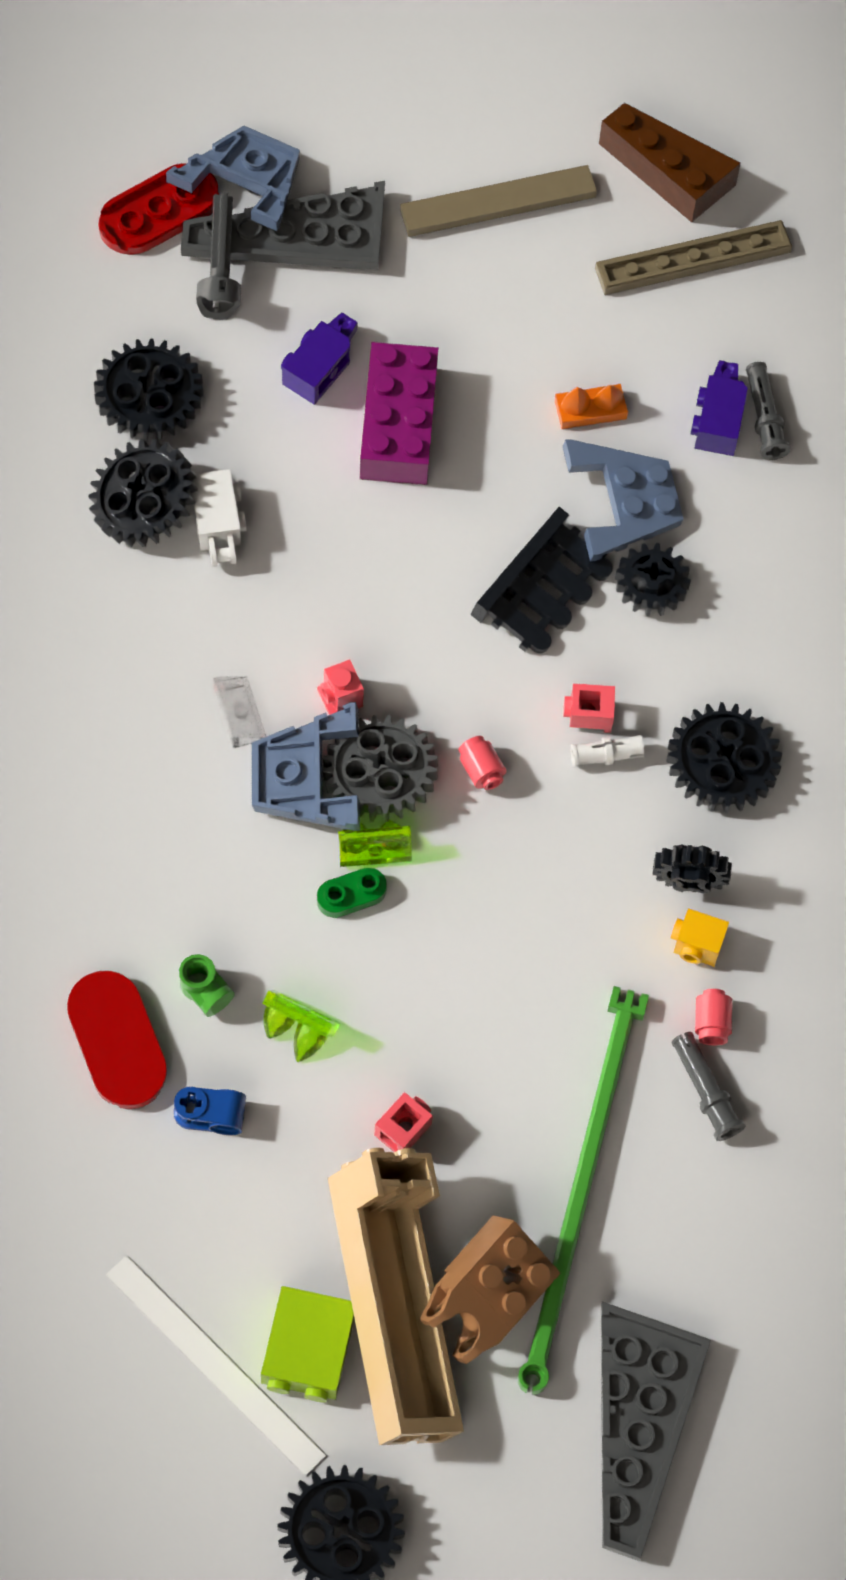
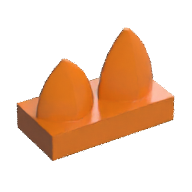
M621 384L584 390L576 387L570 392L555 394L554 401L561 429L625 420L628 416Z

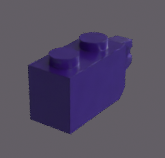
M341 312L330 323L326 324L321 321L314 330L309 329L304 334L298 349L294 353H288L282 361V385L315 405L350 364V341L358 329V322Z
M719 360L714 374L709 375L707 387L700 386L696 406L702 407L701 416L694 415L690 435L697 436L694 449L734 456L748 390L743 381L738 380L739 364Z

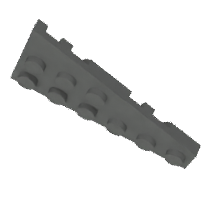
M385 180L374 182L373 187L357 189V186L345 188L343 193L328 196L324 193L287 200L280 227L277 231L251 220V210L253 207L245 208L244 213L232 215L230 259L378 270ZM213 215L184 221L181 256L211 258Z
M603 1301L601 1303L602 1548L640 1561L711 1340Z

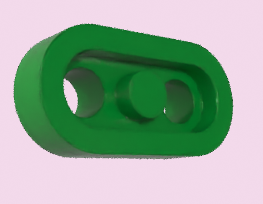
M363 868L324 882L317 891V906L325 916L339 918L377 905L386 895V878L375 868ZM370 880L375 883V886L366 888L362 883ZM332 892H338L341 894V897L333 900L328 895Z

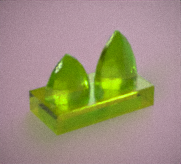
M389 819L380 828L367 829L360 822L359 831L348 829L338 831L340 867L412 861L410 826H401Z
M268 990L262 1004L266 1005L263 1025L267 1038L271 1039L282 1035L291 1028L295 1021L298 1022L293 1041L294 1055L297 1062L314 1055L328 1037L334 1036L340 1024L276 990Z

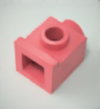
M349 659L325 668L324 683H321L317 690L328 714L331 715L343 710V705L350 702H356L358 709L363 707L364 688L351 660Z
M573 683L571 696L564 697L563 717H570V727L604 729V733H611L614 721L615 686Z
M404 1092L376 1122L374 1136L393 1152L411 1148L432 1125L433 1115L430 1114L431 1109L419 1097L411 1098ZM409 1122L412 1128L409 1131H405L399 1124Z

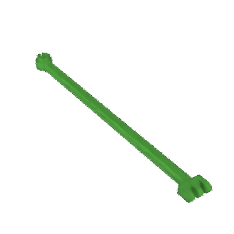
M617 986L613 987L607 1012L614 1013L616 1016L552 1263L559 1270L560 1274L545 1291L528 1361L520 1368L517 1378L519 1387L525 1393H527L530 1386L526 1382V1377L534 1374L539 1378V1384L532 1387V1395L541 1393L547 1387L549 1373L546 1365L633 1019L643 1021L649 998L648 994L642 993L638 1002L639 1006L633 1005L632 1001L635 991L628 989L625 1002L618 1001L621 987Z

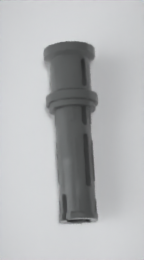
M754 362L746 367V374L748 375L758 418L754 428L761 438L762 447L760 453L762 458L777 460L788 455L791 447L784 437V419L777 414L766 363ZM760 387L763 390L765 402H763Z
M685 1032V1039L680 1034L671 1043L675 1047L701 1098L700 1110L702 1114L708 1115L715 1129L714 1137L716 1141H724L739 1134L746 1125L735 1114L730 1104L732 1100L730 1094L726 1090L720 1089L694 1038V1034L692 1032Z

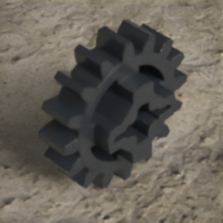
M643 543L639 553L631 548L629 549L628 558L621 557L619 568L616 570L615 580L618 581L616 592H624L622 597L624 604L630 601L634 603L632 611L636 612L640 607L645 608L646 616H650L652 609H657L660 616H662L666 606L675 611L678 601H685L686 590H689L691 579L687 578L690 568L689 566H682L684 559L682 555L675 558L672 557V547L663 552L660 551V543H656L653 550H649L648 546Z
M681 844L674 845L673 850L662 848L661 853H655L652 874L656 876L657 881H666L665 886H673V889L676 891L707 893L711 892V888L721 890L723 885H729L732 863L728 862L729 858L727 856H720L719 851L712 852V849L703 845L693 847L692 845L686 846Z

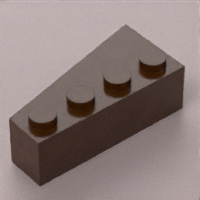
M625 102L602 120L599 145L691 223L736 186L740 162Z

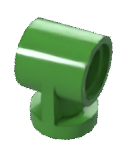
M201 954L191 955L181 963L179 968L181 990L188 999L195 1002L207 1017L219 1013L232 1001L235 992L218 974L212 960L207 956ZM194 973H203L207 976L200 983H195L188 979Z

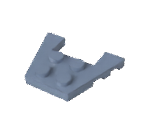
M244 125L213 143L212 149L203 155L196 153L189 157L188 163L178 169L174 166L166 172L167 182L192 193L209 173H212L256 194H260L263 197L251 210V220L277 231L280 227L300 160V150Z
M565 439L562 448L569 473L603 471L616 526L586 529L584 538L590 562L602 559L603 555L612 551L619 552L624 550L629 544L641 539L644 541L681 525L684 519L669 461Z
M356 702L343 705V710L327 716V713L314 717L313 722L295 729L294 726H291L252 742V807L255 812L353 831L360 830V801L358 796L323 799L322 770L323 740L359 736L358 707Z

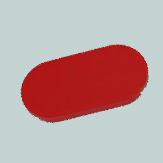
M180 163L166 168L113 197L104 204L98 223L101 239L110 249L118 253L135 255L149 251L183 232L185 220L210 216L213 213L214 194L219 195L218 183L214 175L209 173L198 187L190 193L167 182L166 172L174 166L179 169L186 165V163Z
M96 971L84 976L74 985L69 994L67 1011L94 1086L102 1099L119 1106V1108L129 1110L144 1107L153 1102L160 1094V1090L163 1088L167 1077L165 1058L140 994L131 980L117 972Z

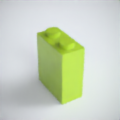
M281 1286L261 1370V1384L267 1385L269 1391L279 1394H289L290 1390L305 1393L304 1397L315 1402L325 1403L328 1398L336 1400L355 1318L352 1302L346 1299Z

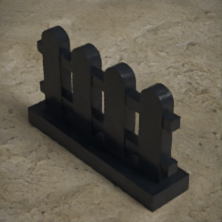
M561 507L555 510L477 601L470 614L480 623L489 615L494 619L491 625L497 630L503 626L521 641L519 648L524 652L528 648L536 653L546 652L552 643V639L549 633L545 631V628L549 624L557 629L566 628L572 620V613L565 606L566 603L572 600L578 605L586 604L593 593L591 586L585 582L591 575L598 581H604L609 578L613 570L611 562L605 558L607 554L603 555L602 559L590 562L586 542L578 536L581 530L576 526L570 530L564 525L569 514ZM549 543L555 547L551 554L545 550ZM562 554L583 569L578 576L558 560ZM529 567L535 571L530 578L524 574ZM542 577L563 593L558 600L537 584ZM508 591L515 595L510 602L504 598ZM521 602H524L542 617L537 624L517 609Z

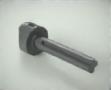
M221 192V195L214 194L210 277L204 278L197 283L196 295L197 305L201 314L206 318L219 320L228 319L241 304V285L230 278L233 197L228 196L226 192ZM213 301H218L219 306L213 308Z

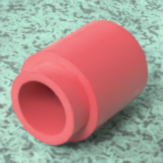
M475 736L465 741L459 747L458 751L461 754L459 759L477 789L491 790L503 782L506 768L490 741H485L483 736Z
M707 989L703 991L702 995L696 997L695 1033L699 1035V1042L711 1046L724 1045L728 1043V1036L732 1034V998L725 995V991L721 989Z

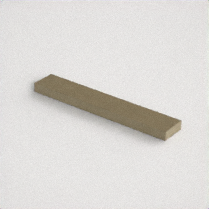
M584 165L400 204V212L408 237L596 198L597 189L589 166Z
M779 220L598 261L595 264V270L604 295L788 254L791 253L792 244L783 221Z

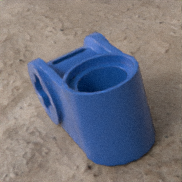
M193 1086L185 1087L175 1096L174 1119L179 1126L185 1129L210 1131L222 1135H238L242 1133L246 1095L229 1089L214 1090ZM188 1103L195 1104L193 1113L186 1112Z

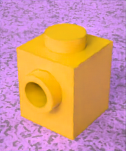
M688 908L684 920L677 918L670 937V939L677 941L673 953L680 955L686 962L693 964L701 962L715 967L729 922Z

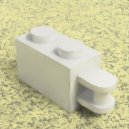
M230 469L196 474L197 478L192 481L197 486L198 491L191 493V496L196 501L193 504L200 551L209 550L212 567L218 566L217 563L226 561L236 564L234 546L241 545V532L247 531L244 511L237 512L236 502H241L239 481L232 482Z

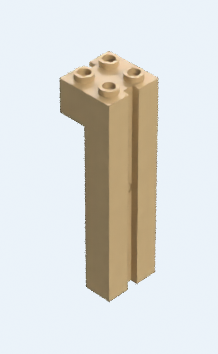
M371 1148L363 1151L362 1157L343 1164L340 1171L328 1178L378 1441L379 1445L406 1444L410 1441H417V1444L440 1443L464 1432L442 1323L433 1328L429 1325H424L420 1320L434 1289L419 1214V1208L440 1197L431 1153H415L413 1148L400 1149L395 1152H385L384 1148Z

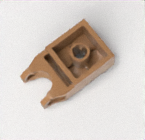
M493 1215L444 1270L446 1274L435 1285L420 1320L424 1325L435 1328L445 1320L460 1314L463 1328L452 1356L458 1362L468 1364L482 1352L499 1344L559 1276L560 1272L514 1220Z

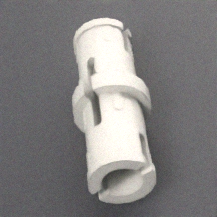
M638 735L622 739L603 737L601 741L592 743L571 744L572 763L574 767L603 762L605 765H611L614 761L622 759L644 758L642 736Z

